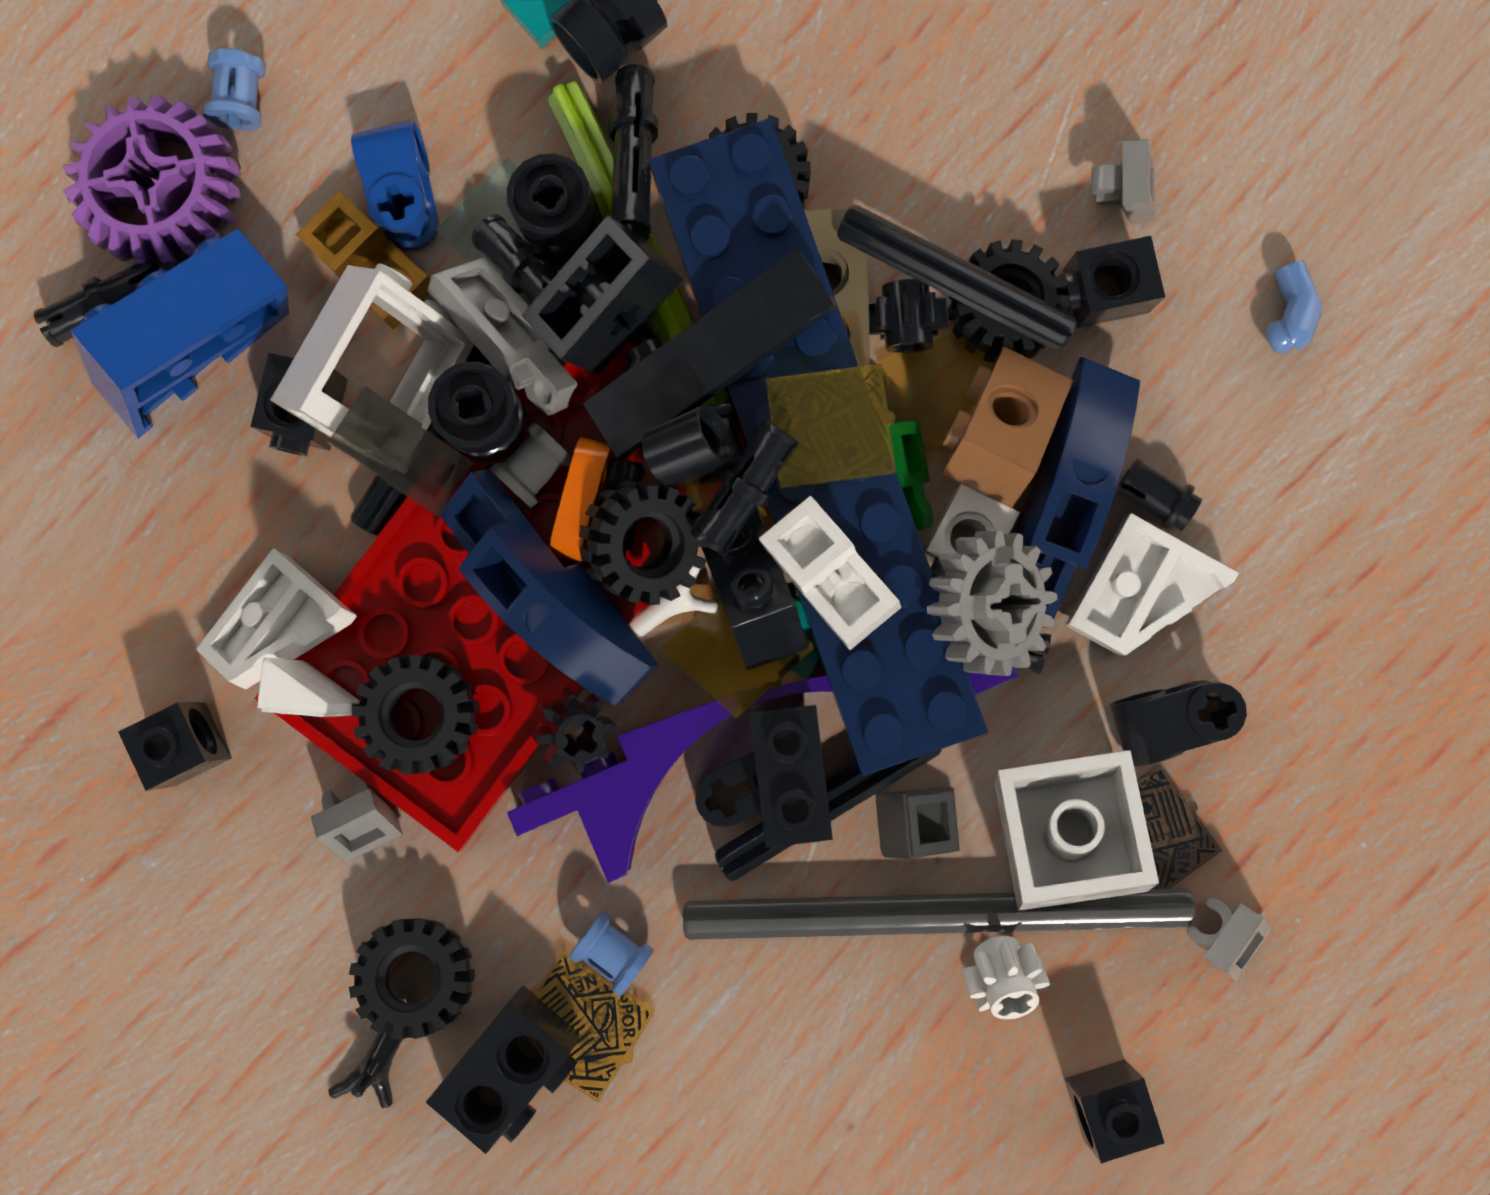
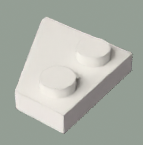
M1130 513L1124 516L1067 619L1065 626L1119 656H1126L1151 639L1152 635L1191 612L1193 607L1209 596L1235 582L1239 573Z
M273 548L196 650L228 682L243 689H248L260 681L262 661L265 657L294 660L349 626L357 615L289 556Z

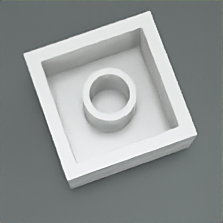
M1131 750L998 770L994 786L1018 911L1148 892L1159 884Z

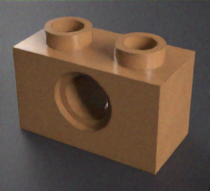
M1003 347L991 369L979 365L967 387L963 400L973 405L969 414L962 410L958 411L943 440L942 445L952 449V452L942 474L1012 508L1037 472L1073 380Z

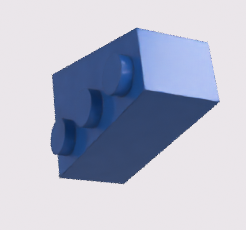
M236 229L223 238L213 237L205 240L194 249L190 258L169 271L159 270L149 274L138 284L133 293L113 305L103 304L93 308L81 319L79 325L70 331L91 383L139 439L153 427L146 418L147 415L174 393L182 401L186 400L199 389L191 380L194 376L220 356L227 363H230L289 314L287 285L243 233Z

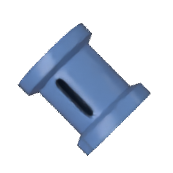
M226 48L210 51L208 53L207 66L213 71L211 101L204 104L203 116H207L216 126L226 129L251 131L260 128L262 115L256 110L258 79L265 76L266 63L263 59L246 51Z
M602 910L571 951L568 958L575 963L583 960L612 982V991L620 997L646 964L654 949L647 944L638 946L609 924L610 915Z

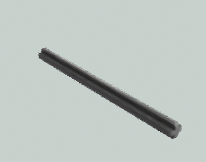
M1185 888L1150 889L1148 892L1021 911L1017 909L1015 893L702 900L685 903L683 908V932L686 938L697 940L1175 928L1192 925L1193 919H1195V905L1191 891Z

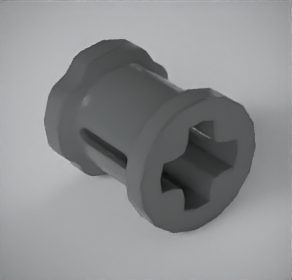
M534 421L527 428L529 436L503 463L495 461L489 467L531 509L538 503L536 497L538 491L562 467L569 469L572 457Z

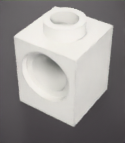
M961 484L952 494L924 548L927 560L932 563L930 569L933 576L944 578L946 574L939 561L942 554H958L950 542V534L954 526L968 525L977 532L1002 531L1003 534H1009L1020 512Z

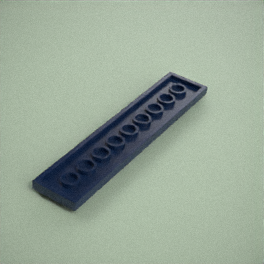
M771 118L648 159L702 317L797 248L804 254L836 303ZM839 308L726 387L731 402L734 405L736 417L747 447L764 419L784 430L809 385L831 396L822 416L829 413L834 401L837 402L834 409L846 403L810 379L814 378L819 381L820 377H826L821 384L827 386L829 383L843 397L845 396L841 393V390L848 383L854 389L852 390L848 387L847 389L850 392L845 391L847 396L858 391L860 396L863 392L866 393L868 391L865 383L862 385L852 375V373H855L862 381L864 380ZM836 375H840L837 380L844 378L847 380L839 389L837 386L841 382H831ZM799 380V383L801 384L802 380H805V383L803 386L799 387L797 386L796 381ZM786 382L772 407V400L781 383ZM775 383L772 391L770 392L771 384ZM791 384L800 391L797 392L795 390L793 394H789L786 389ZM810 388L808 394L816 393L824 406L828 398ZM869 394L805 428L830 479L825 477L824 480H820L824 475L821 467L816 475H819L818 481H814L815 478L783 466L767 491L771 496L767 506L774 525L809 496H812L854 544L858 555L900 601L901 608L849 650L796 587L862 776L988 733L968 673L963 671V662L948 661L945 655L951 642L934 640L932 636L935 629L942 623L940 616L927 613V606L939 602L940 594L929 585L930 578L934 577L890 453L888 457L883 459L879 469L884 472H876L879 465L878 462L875 469L872 470L869 467L864 469V474L859 472L860 475L844 477L889 452L881 427L867 402L871 401ZM783 395L792 396L794 400L792 406H783L781 397ZM816 396L813 397L812 406H810V421L817 419L821 411L820 403ZM786 397L784 398V403L790 404L791 400ZM810 397L806 400V402H805V404H804V407H803L804 417H805L806 420H807V416H805V414H806L805 410H806L807 402H809V400H810ZM863 403L886 446L885 449L883 448L876 432L874 431L862 407ZM777 405L788 411V413L783 412L784 419L781 414H775ZM859 406L877 444L881 449L880 452H878L856 407ZM800 407L788 427L790 432L801 429V426L795 428L802 419ZM852 409L857 415L876 454L873 455L862 431L860 430L851 412ZM845 414L854 434H851L842 415ZM837 418L840 419L848 437H845L836 420ZM774 419L780 422L781 425L779 426L774 423ZM831 421H834L843 440L840 441ZM825 424H828L829 428L831 429V431H832V433H833V435H834V437H835V439H836V441H837L835 444H834V442H833V440H832V438H831V436H830V434H829V432H828V430H827ZM818 427L824 435L842 472L839 473L817 430ZM814 430V432H815V434H816V436H817V438H818V440H819V442H820V444H821V446H822V448H823L825 454L827 455V457H828V459H829V461H830V463H831V465H832V467H833V469H834L836 475H833V474H832V472H831V470H830V468H829V466H828V464H827V462H826V460H825V458H824V456H823V454H822V452H821V450H820V448H819V446H818V444H817V442H816V440H815V438H814V436H813V434H812L811 431ZM803 431L794 433L802 439H806ZM858 434L869 458L846 470L835 446ZM857 438L839 447L844 450L851 445L858 447V456L852 459L849 458V464L865 457ZM798 440L801 445L813 451L808 441L805 444ZM795 449L792 453L802 463L807 458L798 449ZM811 455L803 470L813 473L819 465L817 458ZM792 457L788 459L792 466L801 468V465ZM890 460L891 471L885 469V461ZM781 473L802 480L804 482L797 483L795 481L789 480L787 478L782 477ZM784 480L789 481L787 485L782 484Z

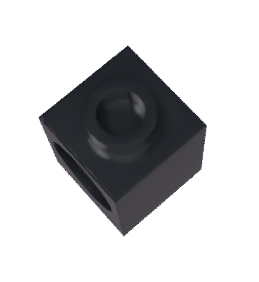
M1151 235L1076 251L1063 268L1069 284L1063 295H1070L1069 307L1066 312L1073 311L1074 317L1077 320V328L1150 313L1165 298ZM1103 272L1112 275L1120 286V295L1109 296L1102 293L1095 285L1094 274Z
M268 352L250 427L270 437L269 447L275 450L299 456H307L309 447L331 451L333 442L331 437L303 420L290 423L287 410L270 400L294 358ZM334 369L322 392L342 404L348 379Z
M177 702L118 731L145 791L175 787L232 759L206 702Z
M1125 1059L1064 1078L1083 1139L1100 1163L1165 1144L1145 1079Z

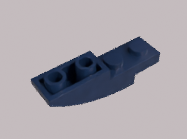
M1084 357L1079 358L1072 374V385L1037 472L1034 475V478L1038 479L1016 530V533L1023 535V546H1037L1041 550L1035 564L1036 567H1051L1052 575L1044 582L1045 591L1057 593V600L1046 605L1045 614L1053 619L1057 614L1076 567L1087 569L1101 535L1123 469L1140 388V380Z
M484 469L470 472L439 514L469 553L458 569L495 613L531 648L558 670L614 706L623 703L658 665L657 661L598 584L591 578L584 566L579 563L563 567L491 471Z

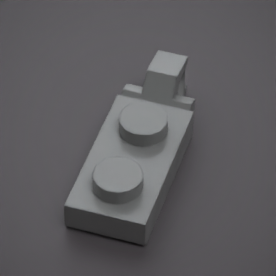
M485 257L431 276L427 292L487 360L509 380V383L517 390L525 388L527 398L546 416H550L568 407V402L574 388L577 387V382L563 367L565 362L556 355L521 316L529 306Z

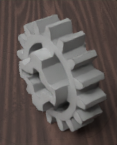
M1002 531L975 532V537L958 538L955 540L958 554H942L939 558L942 567L946 571L944 578H930L929 585L940 593L939 602L927 606L928 614L940 616L942 624L932 634L934 640L950 641L951 643L947 648L945 658L948 661L963 662V671L968 673L1010 676L1012 667L1028 668L1031 665L1028 650L1044 651L1046 648V644L1039 634L1041 628H1051L1055 625V620L1045 614L1046 605L1057 600V593L1045 591L1044 582L1052 575L1051 567H1036L1035 564L1041 550L1037 546H1023V535L1019 533L1003 534Z

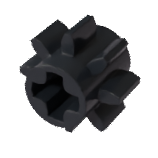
M917 279L895 280L882 286V297H876V303L869 304V335H880V340H885V349L888 352L913 353L928 350L933 347V336L938 335V330L948 328L946 298H936V293L930 292L929 286Z
M566 687L562 692V700L555 702L551 706L544 702L538 704V707L544 714L543 726L534 728L530 733L538 744L551 743L545 751L544 758L552 768L559 765L563 758L572 763L578 773H583L586 761L593 759L596 755L602 758L609 756L603 746L605 734L617 730L616 724L609 717H596L602 710L603 702L594 693L581 703L577 700L575 694ZM569 723L576 727L581 725L584 727L582 733L577 737L570 733L564 735L563 730Z

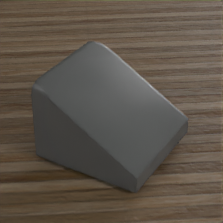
M954 787L889 792L877 795L876 805L880 848L884 857L912 859L960 851Z

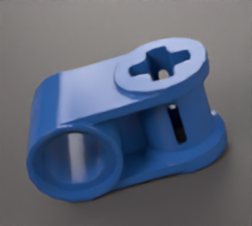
M411 119L352 134V151L363 182L368 211L373 221L384 230L387 238L400 249L415 251L428 246L435 239L438 232L439 217L429 178L430 165L428 155L416 121Z

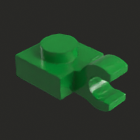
M919 420L883 425L887 438L884 433L883 436L916 529L930 528L933 524V511L926 499L923 483L930 482Z

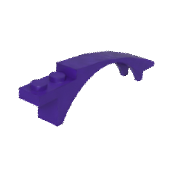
M1013 667L1010 676L968 673L975 695L1018 676ZM827 676L724 697L618 735L617 737L627 760L618 763L612 752L609 753L607 758L600 757L586 763L584 772L580 773L582 779L559 789L555 778H552L519 792L523 805L507 812L516 836L578 811L607 882L610 883L626 876L627 871L632 867L637 835L649 803L669 769L685 750L714 726L748 707L771 699L798 693L832 692Z

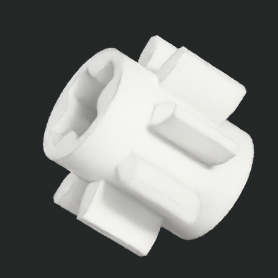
M1011 936L993 937L982 942L973 954L976 966L967 967L962 970L970 998H975L978 1010L982 1012L990 1008L993 1016L999 1019H1016L1029 1014L1039 1004V996L1036 989L1050 985L1041 957L1037 956L1034 945L1029 943L1021 947L1019 941Z

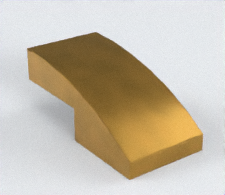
M340 191L295 234L339 278H341L347 265L375 269L377 264H384L398 271L412 282L413 285L409 292L423 301L429 295L427 292L430 283L429 276L393 244ZM371 303L370 308L393 330L401 323L375 303Z

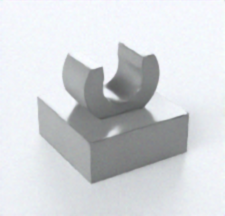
M1149 139L1123 141L1122 165L1107 164L1092 167V194H1096V203L1116 204L1123 202L1130 223L1155 220V158Z
M358 776L353 778L356 795L341 801L329 790L322 795V807L324 810L311 816L316 838L345 863L403 835L397 814L378 797L375 789Z
M1209 898L1205 904L1215 914L1221 916L1222 926L1220 930L1215 934L1207 935L1190 925L1186 932L1198 946L1208 950L1204 957L1214 967L1237 982L1273 929L1262 916L1242 903L1233 913L1223 901Z

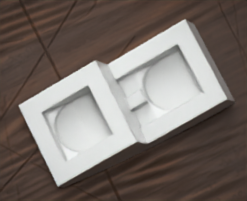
M809 496L759 538L762 545L849 650L901 608L900 601L858 555L854 544L812 496Z

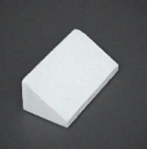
M266 657L262 661L257 708L262 709V712L318 717L352 716V705L360 704V700L305 661Z

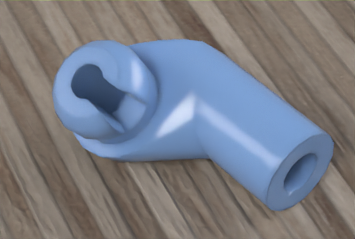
M1304 260L1293 262L1273 272L1285 301L1286 309L1283 319L1269 323L1266 328V336L1273 351L1279 354L1287 353L1295 347L1298 350L1306 347L1313 339L1321 316L1322 305Z

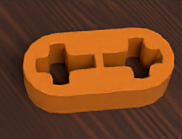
M580 437L576 445L550 542V550L558 558L584 563V560L581 559L579 548L588 547V540L579 537L580 526H591L593 518L585 515L590 504L598 507L602 505V499L598 495L606 490L607 467L609 461L614 456V452L608 443Z

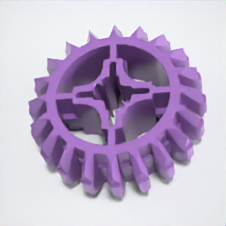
M154 94L149 105L146 106L139 98L129 96L125 113H121L114 106L105 105L107 121L101 126L96 122L84 120L86 128L91 134L86 143L70 141L73 151L80 156L79 162L63 165L66 175L76 182L63 190L67 200L77 207L71 215L78 225L88 230L87 235L94 244L101 249H109L110 254L122 262H130L134 258V261L138 264H144L147 259L152 263H156L159 258L168 267H175L179 263L181 250L191 256L194 249L199 245L198 242L203 238H220L219 233L214 229L218 221L235 223L234 214L224 206L227 202L242 199L240 190L230 182L241 175L239 165L232 158H228L233 152L232 146L223 135H218L216 125L207 116H202L201 114L197 116V113L186 103L178 101L172 106L164 97ZM159 142H174L190 147L194 158L180 160L176 155L168 157L160 150ZM127 204L132 209L138 208L146 215L148 225L123 223L118 216L115 206Z

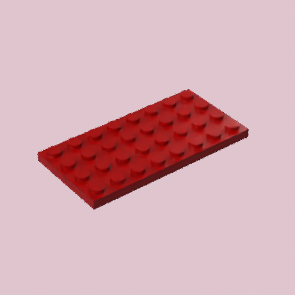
M628 341L599 375L564 361L565 366L563 367L575 379L577 387L573 390L568 407L550 416H546L527 398L525 388L520 390L514 388L522 398L527 410L528 427L533 421L537 423L571 457H573L580 437L607 443L583 403L625 373L624 368L628 365L624 353L635 347V345ZM733 418L732 421L745 452L747 446L740 425ZM527 430V432H526V434H525V437H524L522 443H523V442L527 439V437L529 436L528 430ZM448 443L333 594L357 617L349 626L294 660L307 662L358 700H361V695L356 694L360 684L368 683L372 678L368 673L376 666L387 665V660L398 656L408 657L410 655L443 659V662L452 664L462 671L460 675L465 680L471 681L475 688L472 691L474 701H479L480 712L475 714V722L479 723L477 734L471 735L468 741L471 744L464 754H459L455 758V762L446 767L426 773L401 774L399 770L389 771L379 766L382 761L378 758H369L362 750L367 745L364 739H356L353 728L359 727L358 716L318 717L274 714L455 851L460 852L466 847L542 745L536 743L530 733L534 728L543 726L544 714L541 712L538 704L544 702L551 706L555 702L562 700V692L566 687L577 698L584 687L558 670L516 634L483 600L458 569L469 553L439 514L470 472L489 469L494 462H479L464 456ZM642 447L625 458V460L637 461L643 464L645 469L643 481L663 485L650 471L644 458ZM509 455V456H507V457H505V458H502V459H500V460H497L496 462L503 463V462L506 461L511 455ZM565 467L559 469L536 494L538 503L532 509L491 471L550 548L554 523L569 469ZM723 482L701 486L700 483L668 487L679 490V495L689 497L696 504L692 511L703 514L715 498ZM644 517L636 522L632 551L626 552L627 560H630V563L635 567L650 565L662 552L665 535L656 519ZM556 557L564 568L579 564L578 562ZM584 561V563H581L585 569L591 567L589 562ZM600 587L627 624L631 626L630 624L646 604L639 601V604L628 601ZM415 688L408 690L399 697L394 706V723L397 729L407 738L413 740L425 739L434 733L440 723V705L437 699L424 689ZM258 693V694L256 695V697L254 698V699H256L257 701H258L259 693Z

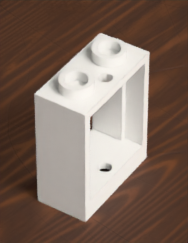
M377 264L375 269L347 265L270 400L369 462L403 474L431 423L428 414V396L435 380L446 369L465 362L474 344L457 327V324L437 302L428 299L423 302L410 293L409 290L413 285L412 282L398 271L384 264ZM372 302L425 339L376 426L322 392L324 385Z

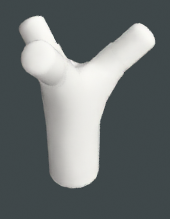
M692 566L689 574L696 579L700 569ZM678 585L676 588L681 595L680 597L672 601L660 597V604H646L630 625L642 637L668 618L680 613L697 610L714 614L717 611L718 604L716 601L695 597L690 593L689 588Z

